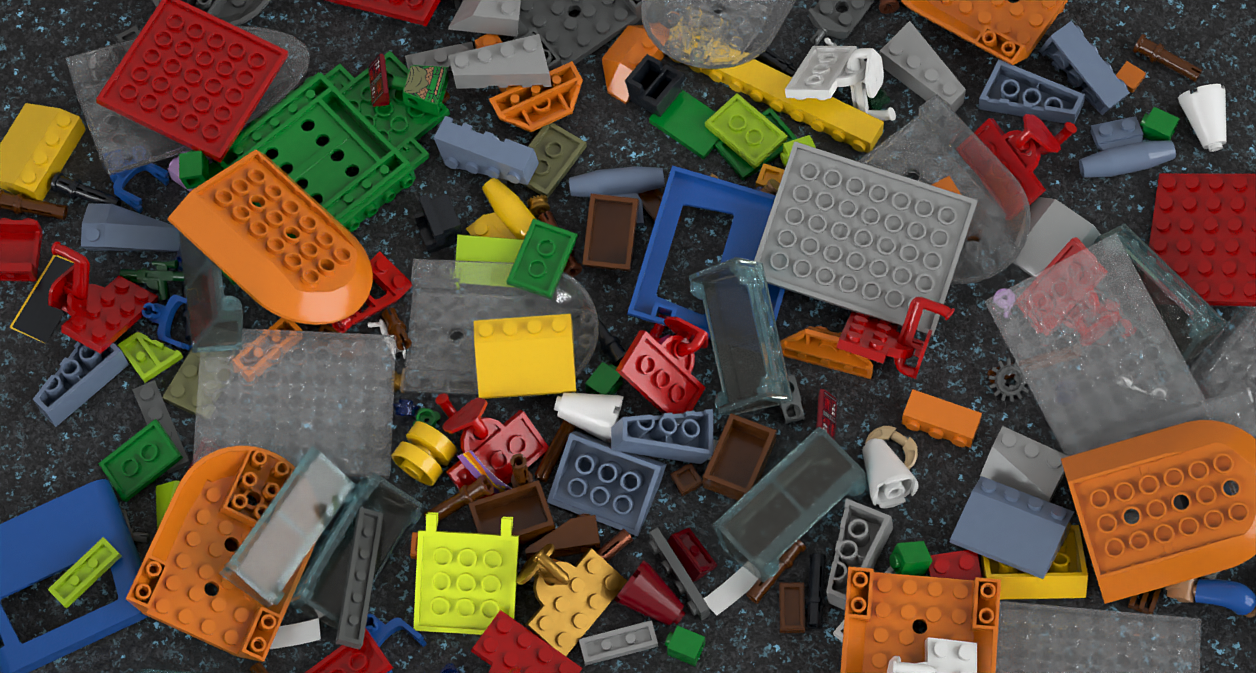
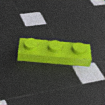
M102 537L48 590L67 609L122 555Z

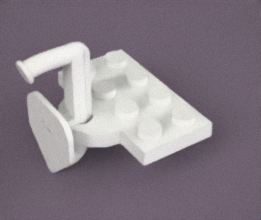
M812 46L785 88L786 98H795L797 100L817 98L818 100H826L832 97L837 87L850 86L854 108L881 121H894L896 118L892 107H889L888 110H869L867 95L869 98L876 96L884 77L882 58L873 48L857 49V46Z
M928 637L925 640V662H901L900 656H894L889 661L887 673H977V643Z

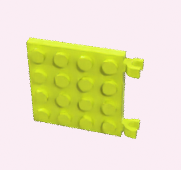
M428 512L426 514V530L418 531L413 629L416 631L482 635L500 610L515 620L519 536L512 535L513 517L503 516L501 518V535L437 531L439 513Z

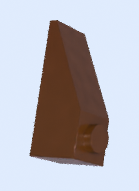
M580 514L576 518H571L525 549L527 560L547 544L555 546L554 551L549 556L550 558L584 554L589 548L596 552L600 549L596 515Z

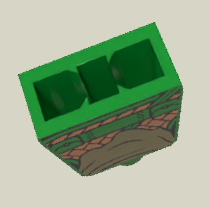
M412 65L407 77L394 75L392 89L403 91V102L405 105L434 116H439L449 82L448 67Z

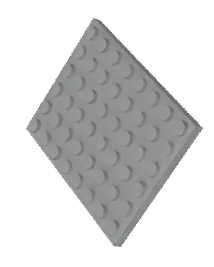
M794 141L749 278L903 327L913 298L919 296L944 304L978 200ZM923 309L916 332L927 335L930 329L933 330L931 337H933L940 315Z

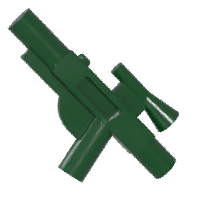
M178 260L152 261V265L156 266V270H147V268H142V270H120L121 277L129 279L133 283H146L149 288L159 290L160 300L170 299L167 281L188 280L187 272L169 271V267L178 268Z

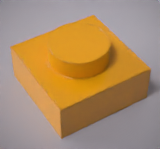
M763 163L756 181V187H764L770 179L780 183L785 170Z

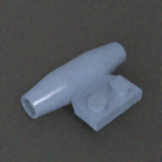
M1136 116L1091 125L1090 132L1097 149L1101 151L1080 159L1079 168L1083 178L1113 177L1146 170L1175 159V146L1172 140L1142 141L1143 132Z
M631 166L602 169L569 178L571 196L590 197L592 193L637 198L640 201L637 226H645L643 203L638 194L665 187L663 168Z

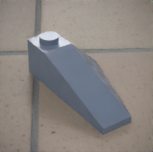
M88 203L82 221L81 247L88 251L180 252L181 232L174 225L114 204Z

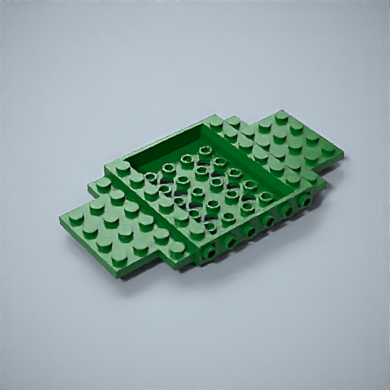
M391 51L385 54L390 103L386 106H372L368 68L354 78L339 64L326 75L318 72L314 76L308 77L299 88L290 91L282 101L272 105L268 112L260 118L254 119L246 129L239 133L221 163L212 159L213 162L209 164V179L256 149L265 155L268 150L275 149L279 154L275 159L271 160L280 168L286 164L293 166V171L287 175L295 182L306 180L308 186L304 190L311 197L314 195L322 196L323 201L320 205L346 229L353 232L367 217L374 216L382 205L391 202L396 197V194L413 184L416 179L414 170L430 158L429 153L417 140L439 124L445 116H449L450 111L442 103L439 116H434L404 104L403 91L392 89V81L394 75L407 77L409 69ZM306 121H311L315 126L311 131H304L301 128L302 124ZM319 137H328L329 143L325 146L317 145L316 141ZM336 151H340L344 154V158L336 162L331 159V155ZM349 167H357L359 173L356 176L349 177L346 175V170ZM252 202L255 206L262 207L260 203ZM287 234L290 238H296L294 234ZM212 262V263L225 275V277H226L233 285L236 284V283H235L227 274H225L214 262Z

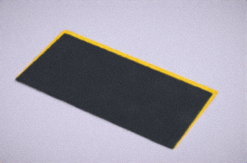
M59 255L52 256L10 325L11 329L40 342L47 343L65 313L48 305L49 290L53 282L73 266L74 262Z

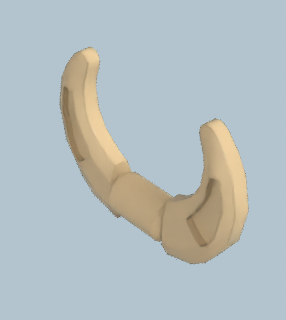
M892 426L876 428L868 435L866 442L874 438L889 440L891 438V440L903 446L902 449L905 454L904 465L909 470L915 465L918 452L917 445L911 437L909 439L895 431L896 428Z

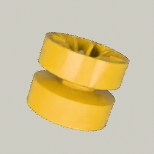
M416 421L406 434V438L410 443L402 441L391 457L410 477L425 485L433 486L443 472L440 465L447 466L456 455L457 448L444 434L424 422Z

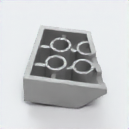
M463 0L449 25V30L517 37L521 0Z
M1002 426L980 477L991 479L1051 502L1065 474L1061 458L1068 456Z

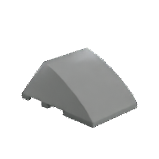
M1038 197L1030 206L1011 262L1036 279L1072 238L1077 237L1095 258L1103 254L1106 255L1111 252V249L1093 224L1056 199Z

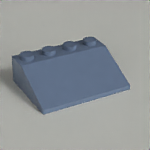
M575 431L569 434L547 503L579 515H596V521L619 530L625 529L628 533L639 536L659 489L667 464L643 455L611 450V443Z
M981 476L971 492L950 538V543L1044 579L1069 534L1074 511Z

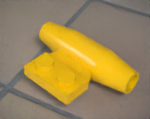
M490 179L484 184L482 190L494 213L482 215L467 227L466 230L470 235L524 239L532 220L536 219L520 198L500 180Z

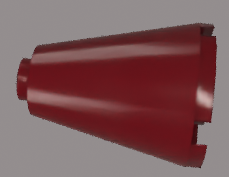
M645 560L642 561L614 599L623 606L669 626L673 622L677 625L685 615V612L682 610L684 604Z

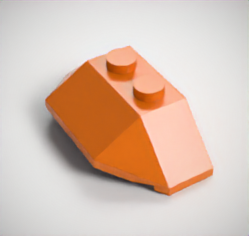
M628 25L602 57L607 93L627 104L630 96L625 79L647 54L661 61L667 54V44L674 33L662 25Z
M573 61L549 71L552 87H543V85L522 87V85H518L490 98L489 102L498 118L526 131L533 132L572 114L583 82Z
M808 326L779 342L778 355L871 379L873 375V364L870 359L836 348L842 332H831L822 326Z

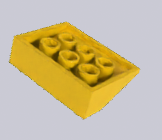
M25 103L0 143V188L16 195L21 193L26 198L43 201L51 188L54 175L57 172H61L86 131L81 118L60 108Z
M571 314L474 321V345L479 398L488 399L576 392Z
M1071 525L1069 534L1044 579L981 555L982 578L1001 579L1000 600L1086 598L1088 572L1079 525Z

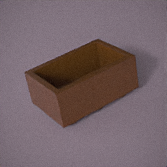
M591 193L582 263L584 267L632 271L640 203L637 198Z
M730 413L703 475V488L749 505L775 445L776 430Z
M539 480L468 503L477 533L501 535V518L503 516L513 517L512 535L519 536V546L537 541L555 530V525Z

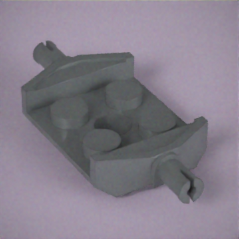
M819 0L813 9H809L808 16L811 23L817 28L810 41L818 45L824 36H831L837 39L847 38L875 0ZM838 6H845L848 10L840 13L836 8Z

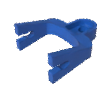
M115 158L110 160L107 165L108 174L114 183V194L139 214L143 211L141 206L142 199L123 190L128 181L137 173L148 171L164 185L167 186L169 183L167 170L143 158L137 159L131 164L122 159Z
M178 295L171 296L166 306L158 303H146L143 306L147 310L142 309V315L150 321L159 324L158 338L187 350H191L193 346L171 338L170 330L176 311L183 303L206 311L209 307Z
M367 615L365 628L379 647L389 636L399 630H405L423 648L427 645L426 641L423 640V636L401 618H394L385 625L375 615Z

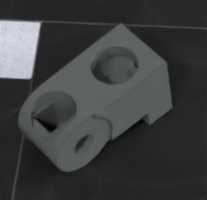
M795 374L773 379L772 387L777 397L784 424L804 420L802 401Z

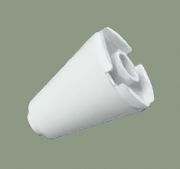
M1209 84L1197 87V91L1190 94V90L1182 93L1178 97L1179 103L1202 147L1209 149V152L1221 150L1223 148L1222 145L1227 142L1226 94L1224 85L1221 87V84Z
M563 393L562 397L557 396L554 410L558 411V417L604 442L611 443V427L618 421L624 396Z
M874 438L867 441L862 449L873 504L875 506L879 504L880 508H891L906 502L904 497L910 493L913 496L918 489L917 479L884 440Z

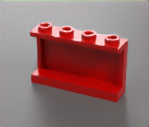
M31 218L23 220L0 219V281H37L43 234L38 221Z

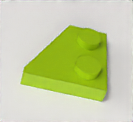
M140 332L134 333L118 344L119 349L144 383L183 359L180 351H174L157 340L149 339L148 336Z

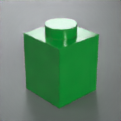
M1153 107L1150 114L1145 113L1140 123V126L1143 127V137L1151 141L1171 140L1176 131L1179 118Z
M190 150L179 154V179L186 189L196 188L209 180V160L200 150Z
M602 362L586 381V393L614 395L623 384L622 376L616 371L617 367Z
M924 541L896 544L890 555L889 562L895 574L925 576L932 563V558Z
M677 625L674 633L670 631L665 642L668 656L696 666L705 646V637Z

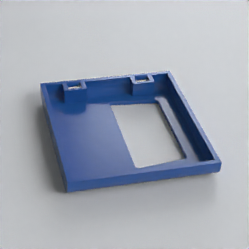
M672 165L627 315L667 326L664 323L665 319L657 317V313L679 317L706 331L710 340L730 344L766 356L785 289L749 278V274L776 195ZM683 206L728 213L734 217L707 310L703 315L656 295ZM728 333L742 337V340L729 338Z
M101 479L90 482L0 524V640H3L5 645L0 648L1 673H29L149 617L126 600L142 560L109 480ZM104 537L122 555L111 566L118 599L22 644L1 605V599L72 567Z

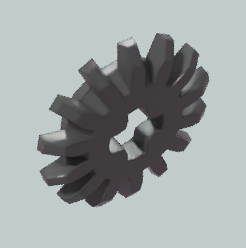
M1007 358L1005 366L1002 361H999L1000 369L998 370L995 367L991 369L996 373V376H989L988 379L995 380V383L989 385L990 389L997 387L994 395L997 396L999 393H1002V401H1005L1007 395L1010 402H1014L1013 395H1017L1021 399L1023 397L1020 392L1028 393L1029 391L1024 386L1025 384L1032 383V381L1026 380V376L1031 375V372L1024 373L1023 370L1027 365L1023 364L1019 367L1020 360L1018 359L1015 360L1014 364H1011V359ZM1013 373L1015 375L1013 378L1016 381L1015 384L1006 386L1004 376H1010Z

